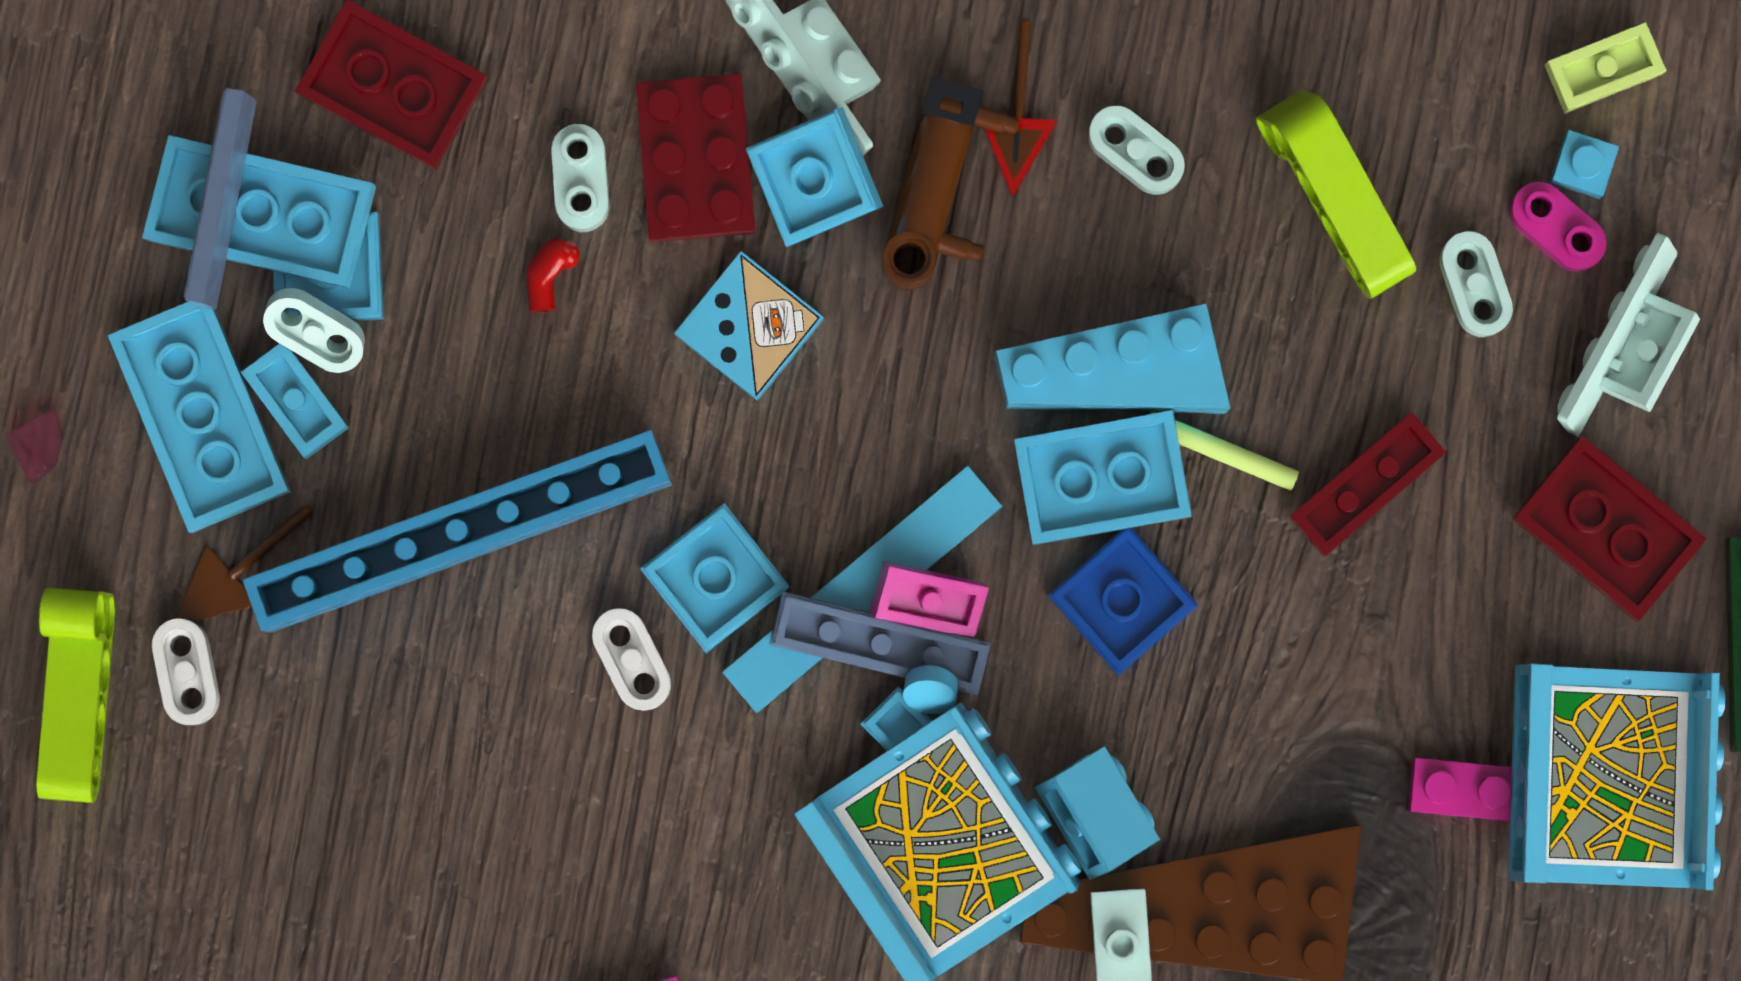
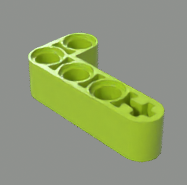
M1300 90L1256 117L1257 126L1265 141L1279 158L1288 161L1349 273L1368 299L1376 297L1416 272L1415 263L1335 116L1320 96Z
M50 587L45 588L43 592L39 624L41 635L49 637L37 769V794L39 799L94 803L97 799L101 780L115 621V600L112 593Z

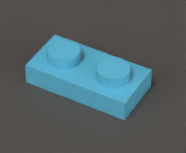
M278 344L241 371V374L303 458L308 459L350 428L296 354L282 344Z

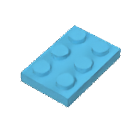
M1173 410L1014 439L1033 545L1192 517Z

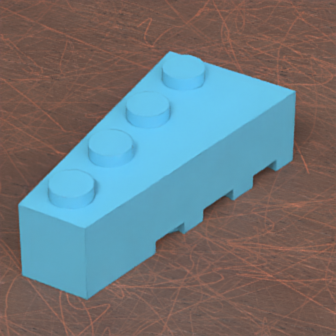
M1206 304L997 350L994 356L1006 409L1101 410L1104 412L1155 411L1158 413L1173 410L1174 413L1191 412L1205 414H1225L1231 409Z

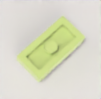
M1646 22L1552 59L1544 65L1564 114L1658 77L1666 72Z

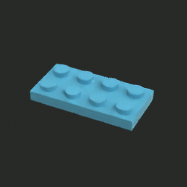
M168 135L142 236L143 239L183 250H193L213 145ZM247 154L226 260L350 289L376 185L371 182Z
M186 302L107 335L189 533L197 532L291 492L247 384L241 374L240 367L216 309L199 307Z

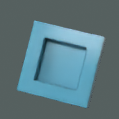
M1568 130L1564 135L1549 183L1596 199L1602 198L1619 146Z

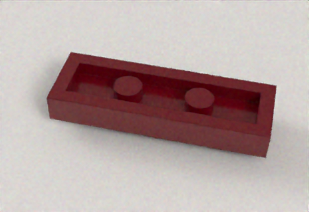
M1411 412L1288 518L1319 554L1325 557L1447 452Z

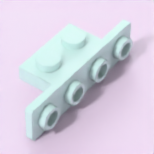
M726 0L734 19L746 30L762 53L766 65L774 70L792 96L797 109L810 121L832 110L843 107L861 153L864 156L873 147V143L846 104L873 90L881 79L825 0H810L782 14L773 0Z
M1657 233L1651 245H1645L1638 253L1633 266L1634 276L1626 291L1619 292L1613 299L1608 312L1609 322L1601 337L1594 338L1587 347L1583 358L1584 368L1575 385L1570 384L1567 386L1560 397L1557 419L1565 430L1578 437L1581 434L1603 392L1650 412L1700 321L1696 312L1656 296L1677 256L1675 247L1665 235Z

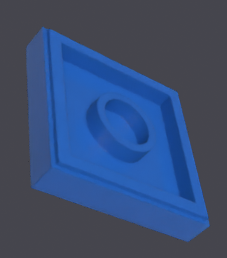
M1132 528L1121 530L1047 595L1117 676L1199 606Z

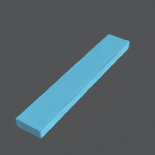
M967 466L811 598L870 612L884 561L928 570L1001 509L1002 505ZM771 631L722 673L751 708L758 713L823 658L770 645Z

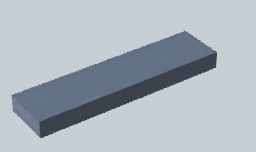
M226 88L222 95L183 296L186 301L199 307L216 310L257 100L245 91Z
M784 591L781 594L769 644L904 678L914 668L925 665L939 666L950 671L957 678L958 691L974 695L979 693L991 643L988 641L878 619L870 612Z

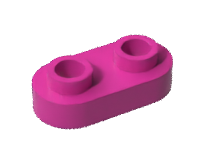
M1533 182L1521 188L1512 198L1509 206V215L1514 227L1561 268L1571 272H1581L1591 268L1601 260L1606 250L1604 231L1600 225L1557 188L1545 182ZM1540 199L1546 203L1548 213L1545 217H1538L1532 213L1531 202L1533 200ZM1574 234H1581L1588 240V249L1585 252H1579L1573 248L1571 239Z

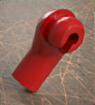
M561 238L548 240L528 263L526 275L529 312L544 313L556 310L553 280L563 269L575 267L580 258L579 248L573 241H563Z

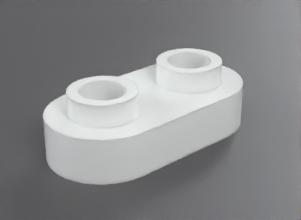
M612 609L602 614L593 627V644L620 698L629 707L637 710L647 711L659 707L669 696L671 678L644 622L638 615L626 609ZM617 626H625L630 631V640L624 646H616L611 641V632ZM643 673L650 674L655 682L653 690L648 694H640L634 685L635 679Z
M169 620L157 629L152 640V652L163 706L169 717L177 723L199 725L214 716L220 703V694L209 639L205 630L191 620ZM181 636H186L191 641V650L185 656L177 655L174 650V643ZM192 688L199 690L202 695L201 704L194 709L189 708L184 701L186 692Z

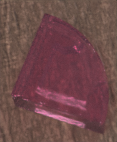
M51 411L5 436L29 482L32 484L40 481L51 471L62 447V427L55 411Z

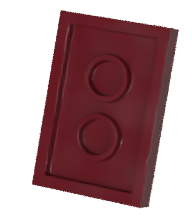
M346 0L295 92L304 99L437 171L488 78L486 74L352 1Z
M742 74L636 83L650 243L756 234L750 162L746 151L748 139Z
M1584 436L1579 437L1512 517L1514 522L1635 622L1642 619L1707 540L1705 536Z

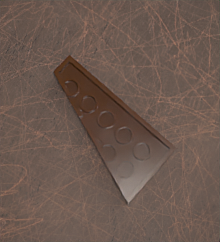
M1358 824L1325 832L1103 874L1091 880L1088 877L1080 878L1081 883L1076 891L1071 894L1069 892L1065 893L1023 921L1020 943L1094 953L1090 892L1145 889L1151 961L1302 981H1343L1362 825Z

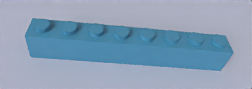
M649 430L243 579V583L260 630L272 633L667 488L673 484L655 435Z

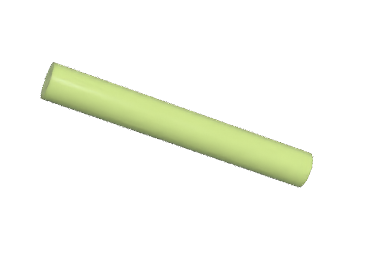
M1175 420L1180 445L1290 491L1293 489L1299 471Z

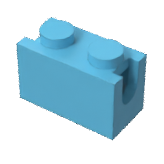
M1105 746L1090 755L1084 756L1034 787L1089 880L1110 872L1160 840L1154 830V820L1146 806L1136 800L1126 783L1127 776L1123 766L1114 756L1108 753Z

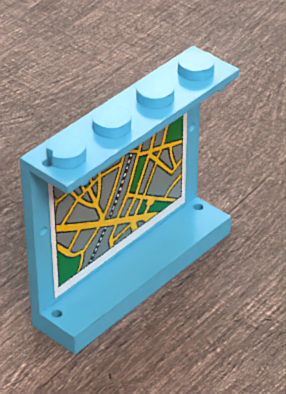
M1544 664L1515 665L1508 880L1526 883L1553 882L1713 890L1714 879L1718 877L1721 866L1720 852L1715 846V825L1719 824L1722 816V799L1720 794L1716 792L1717 771L1721 769L1724 760L1723 743L1718 739V717L1722 716L1725 708V691L1723 686L1719 685L1720 673L1696 674L1555 667Z
M961 702L794 814L904 981H935L938 976L1065 893L1069 892L1071 894L1076 891L1081 883L1077 874L1082 870L1076 857L1066 844L1057 847L1046 830L1052 826L1046 812L1035 798L1027 802L1016 783L1022 780L1018 770L1005 753L997 757L986 740L991 735L988 725L977 710L972 708L967 711Z

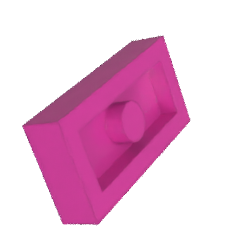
M884 561L870 613L878 619L975 638L989 587L983 582Z
M1412 758L1408 811L1510 821L1512 767Z

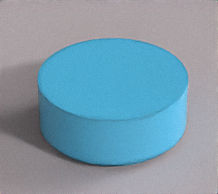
M925 665L914 668L905 677L903 699L910 708L921 713L940 714L947 712L956 704L958 680L950 671L939 666Z

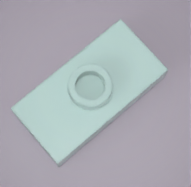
M1145 889L1090 892L1096 981H1152Z

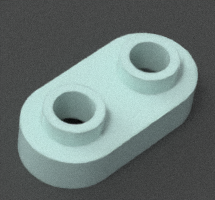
M1109 106L1099 111L1093 118L1088 132V139L1092 150L1139 189L1149 194L1159 195L1171 191L1179 183L1185 166L1181 151L1137 114L1126 107ZM1110 127L1120 128L1125 136L1124 141L1120 144H1111L1105 137V131ZM1151 160H1160L1166 167V173L1161 177L1151 176L1146 168L1147 163Z
M572 124L560 130L552 143L551 154L555 208L565 226L577 232H589L601 226L609 213L606 149L601 136L596 130L584 124ZM578 141L585 143L588 146V151L583 158L574 159L568 155V149L572 143ZM579 194H586L592 200L589 209L583 212H578L572 208V201Z
M1466 231L1454 235L1443 246L1439 256V265L1458 322L1471 335L1477 337L1495 335L1507 326L1513 312L1512 300L1491 242L1479 233ZM1459 252H1468L1473 256L1474 267L1472 269L1465 270L1458 265L1457 255ZM1476 302H1485L1490 306L1491 316L1488 320H1481L1476 317L1474 313Z
M282 289L269 298L265 308L263 323L266 332L272 339L330 372H346L353 369L360 362L364 350L365 336L361 327L354 320L300 289ZM295 308L301 314L290 316L285 313L284 309ZM332 335H341L347 341L344 343H335L329 337Z

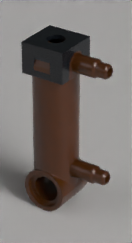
M936 77L931 78L919 128L887 243L883 251L882 268L885 277L893 286L901 290L913 291L922 288L928 283L934 273L939 253L963 260L980 261L982 259L983 245L973 243L970 239L945 233L974 126L999 133L1015 134L1020 121L1016 117L1007 115L1006 112L980 106L983 90ZM906 248L919 251L924 259L922 269L913 274H905L899 271L893 261L899 251Z

